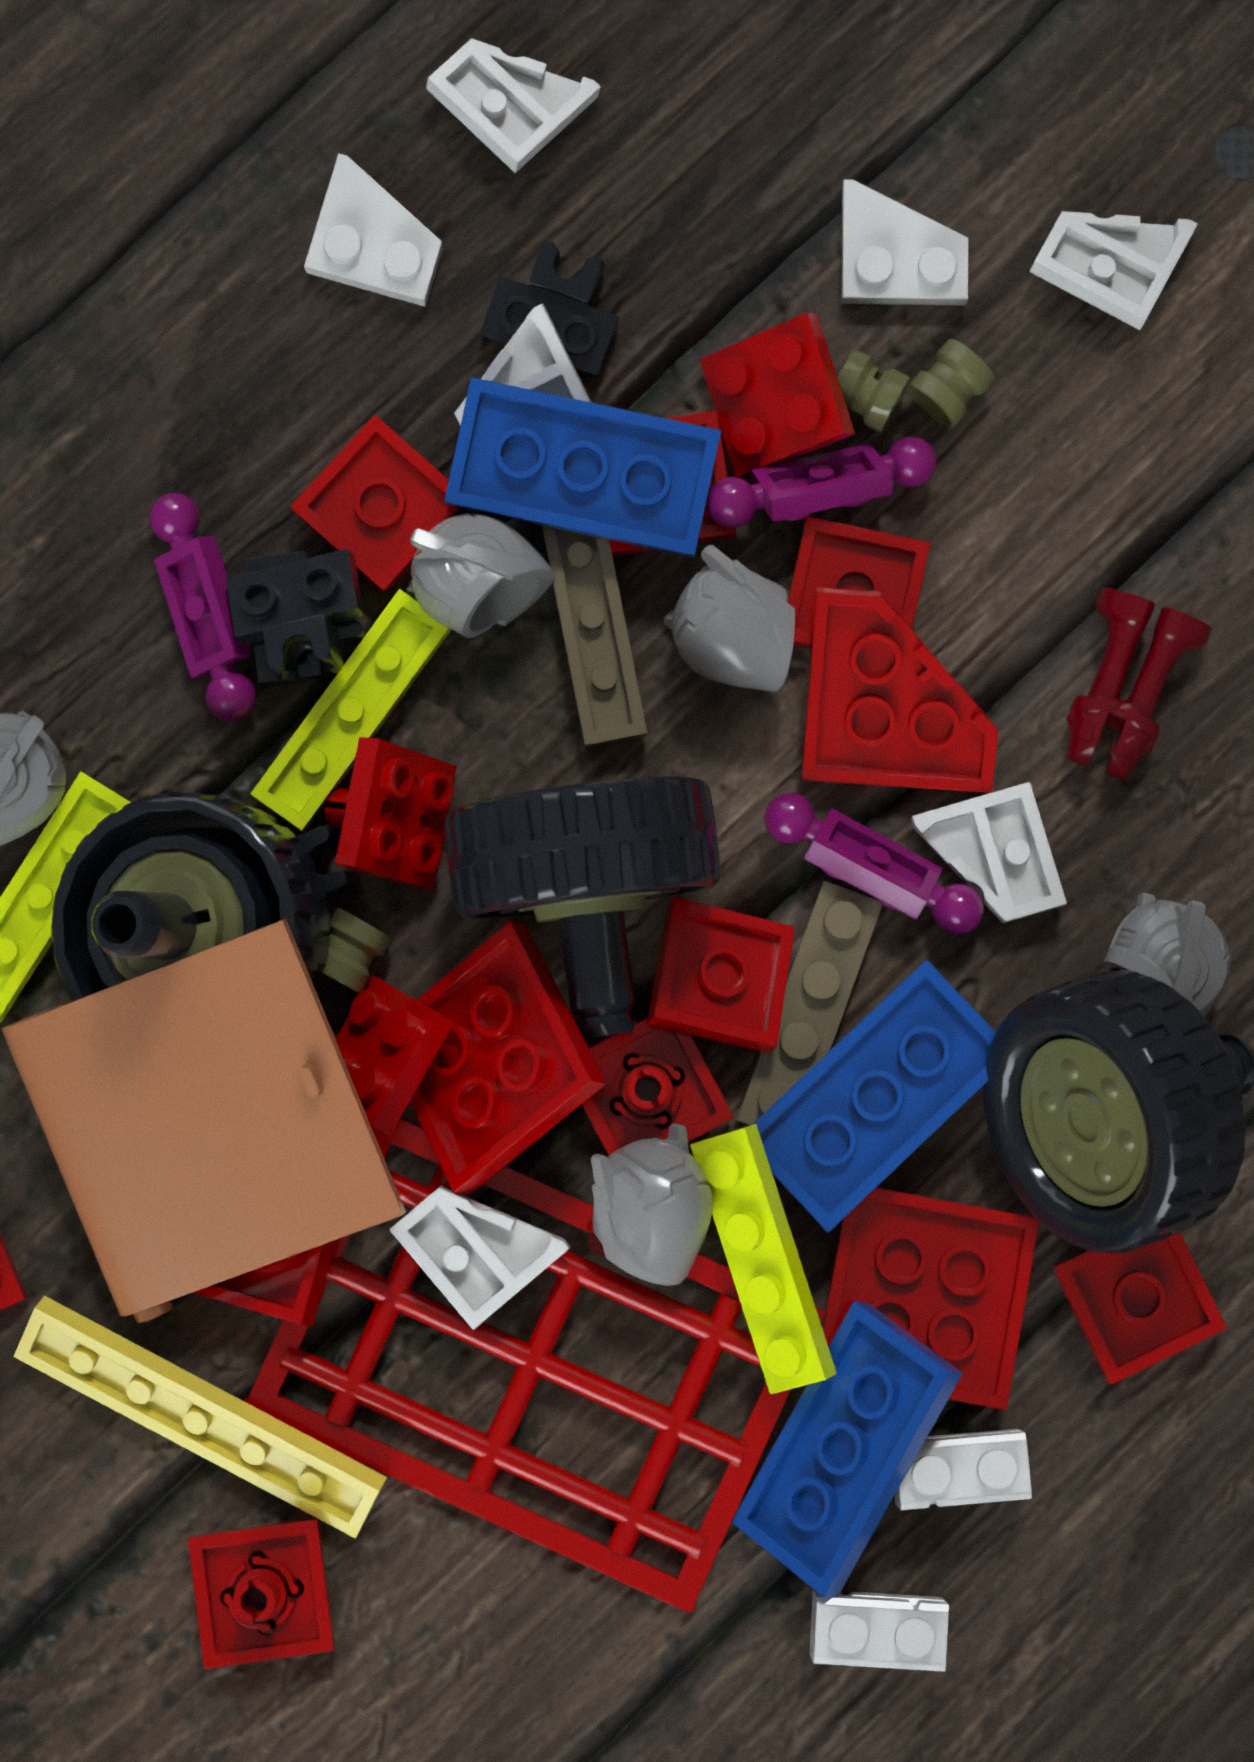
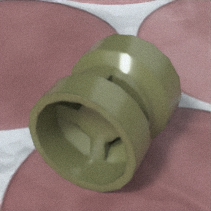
M948 339L935 354L936 363L929 371H920L906 388L912 399L929 416L942 425L953 428L967 413L966 403L973 396H981L995 381V376L987 364L971 349L957 340Z
M854 348L838 375L848 411L851 410L862 416L864 425L882 433L910 377L894 368L884 371V373L879 371L880 368L874 365L871 356Z
M336 908L331 917L328 943L330 947L327 962L323 963L320 971L347 988L360 993L365 989L370 980L368 969L374 958L384 955L392 938L357 917Z

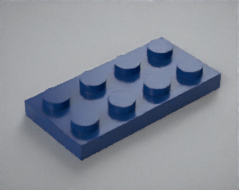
M471 377L444 503L447 506L694 558L721 430Z
M927 959L753 1123L757 1125L773 1176L827 1233L988 1081L985 1062L996 1031Z
M853 1301L828 1346L837 1374L827 1380L806 1386L732 1520L735 1526L823 1597H838L963 1374L869 1303Z

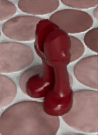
M1101 588L1095 605L1098 613L1108 621V641L1102 662L1088 695H1077L1070 706V712L1066 718L1070 728L1066 759L1087 767L1094 750H1096L1103 738L1100 735L1103 726H1108L1117 730L1119 734L1116 741L1112 740L1110 757L1104 774L1125 781L1141 757L1153 750L1154 743L1159 735L1160 726L1152 719L1163 687L1173 666L1185 651L1204 648L1208 643L1212 628L1188 614L1172 608L1162 607L1155 623L1152 643L1142 669L1127 701H1122L1120 694L1137 643L1151 618L1155 603L1124 591Z

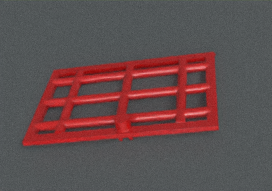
M400 1118L391 1136L372 1127L384 1159L393 1143L438 1164L428 1187L389 1170L403 1205L414 1209L440 1186L452 1190L422 1127L403 1118ZM508 1166L503 1167L483 1184L588 1232L587 1240L590 1249L596 1255L605 1257L603 1245L593 1230L592 1204ZM350 1235L337 1239L321 1299L329 1281L376 1302L347 1368L344 1369L301 1349L300 1346L309 1326L283 1320L249 1396L244 1399V1402L360 1463L685 1612L691 1613L697 1606V1597L791 1391L790 1389L770 1394L765 1381L740 1439L693 1418L723 1350L761 1367L751 1334L734 1327L742 1305L729 1266L698 1253L687 1278L720 1292L711 1315H708L572 1252L566 1251L546 1268V1270L558 1276L529 1341L526 1342L484 1322L473 1330L456 1309L412 1290L411 1286L420 1266L403 1246H401L388 1277L385 1278L342 1258L341 1255ZM581 1286L699 1339L669 1407L551 1353ZM815 1306L821 1323L826 1311ZM399 1313L517 1366L487 1434L370 1381V1377ZM288 1372L335 1393L326 1415L279 1395ZM540 1377L658 1430L628 1498L510 1445ZM358 1404L476 1457L466 1480L349 1427ZM681 1442L728 1462L699 1530L652 1510ZM499 1468L616 1521V1526L608 1543L600 1542L489 1491ZM640 1533L687 1554L678 1577L631 1556Z

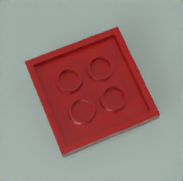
M509 921L417 999L454 1021L447 1037L410 1100L453 1193L466 1195L473 1193L607 1084L526 924Z
M875 1188L841 1220L825 1308L826 1313L822 1325L828 1346L853 1301L867 1302L963 1373L948 1400L1007 1410L1040 1221L1031 1216Z

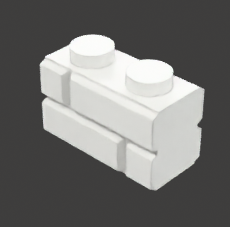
M1019 1429L927 1436L894 1495L896 1506L900 1510L929 1508L930 1504L944 1507L1032 1499L1025 1432Z
M813 1589L810 1657L814 1664L945 1672L949 1605L942 1597L852 1591L848 1595H843L840 1592L838 1597H823Z

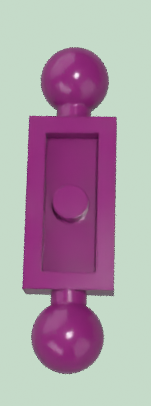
M905 437L895 442L887 455L880 456L871 443L757 468L751 470L752 485L738 477H726L717 481L708 493L707 510L711 518L719 525L727 528H736L748 523L756 510L763 508L774 522L782 519L789 521L800 520L808 517L813 512L840 506H862L871 499L893 495L892 479L905 487H917L926 483L935 472L936 455L931 445L925 440L918 437Z
M181 493L165 494L154 502L150 510L149 521L153 532L161 540L170 544L171 551L155 558L154 562L191 678L211 676L212 680L207 686L205 701L212 715L221 721L237 722L246 718L254 709L256 691L252 682L246 676L236 672L234 664L252 656L248 644L242 645L235 638L226 582L227 574L215 536L194 538V534L200 524V513L197 505L191 498Z
M782 793L774 797L767 805L764 813V822L769 834L783 843H796L801 840L810 843L811 846L804 859L820 867L827 875L850 883L877 898L884 906L893 910H899L916 920L924 906L933 910V916L938 926L950 934L962 935L969 933L981 922L984 905L980 895L973 888L964 884H952L947 887L937 884L936 882L943 870L940 866L833 808L829 811L824 822L817 819L811 803L797 793Z

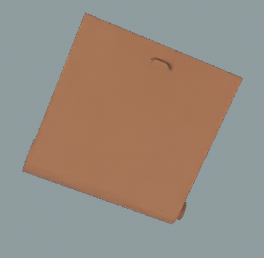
M286 918L63 1006L61 1004L46 1009L1 1029L120 1316L134 1314L137 1323L151 1320L173 1308L170 1300L400 1217L406 1213Z

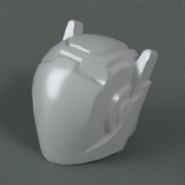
M474 512L471 514H459L445 519L433 527L430 532L421 529L413 531L410 543L418 548L414 555L411 565L412 579L408 582L405 590L409 596L415 597L423 610L436 621L466 638H473L487 631L496 623L506 626L526 611L552 585L556 575L532 544L508 523L490 514Z
M708 545L701 552V558L707 565L700 572H697L687 584L677 601L675 610L670 611L665 616L664 624L672 630L673 640L679 655L695 673L708 680L731 686L771 692L778 691L783 686L788 674L795 634V608L787 602V591L783 586L750 571L738 560L732 561L714 545Z
M20 711L17 714L0 713V846L24 836L41 825L59 806L65 792L66 770L62 763L61 754L54 741L43 729L44 721L35 715L30 716L25 711Z
M1143 892L1138 895L1136 908L1123 919L1116 930L1102 967L1104 971L1113 970L1117 972L1127 970L1151 976L1178 991L1205 1017L1224 990L1230 974L1231 957L1224 935L1216 923L1205 915L1206 907L1204 903L1193 900L1184 905L1169 900L1156 901L1154 895Z
M674 1123L669 1127L668 1138L665 1140L655 1137L653 1139H641L616 1150L607 1157L597 1153L591 1157L595 1182L592 1185L594 1197L592 1225L595 1235L603 1245L606 1259L639 1279L665 1286L680 1284L687 1278L706 1238L713 1209V1197L711 1188L707 1185V1178L698 1162L689 1154L687 1129L684 1125Z

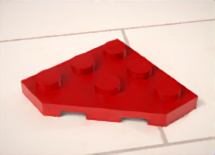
M816 587L801 770L802 780L993 793L998 729L995 723L881 592Z

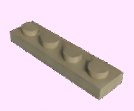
M542 526L549 565L556 575L553 587L585 749L647 737L648 733L610 541Z
M823 881L787 979L777 1047L770 1053H760L736 1121L748 1126L752 1125L830 1051L883 906L878 900Z

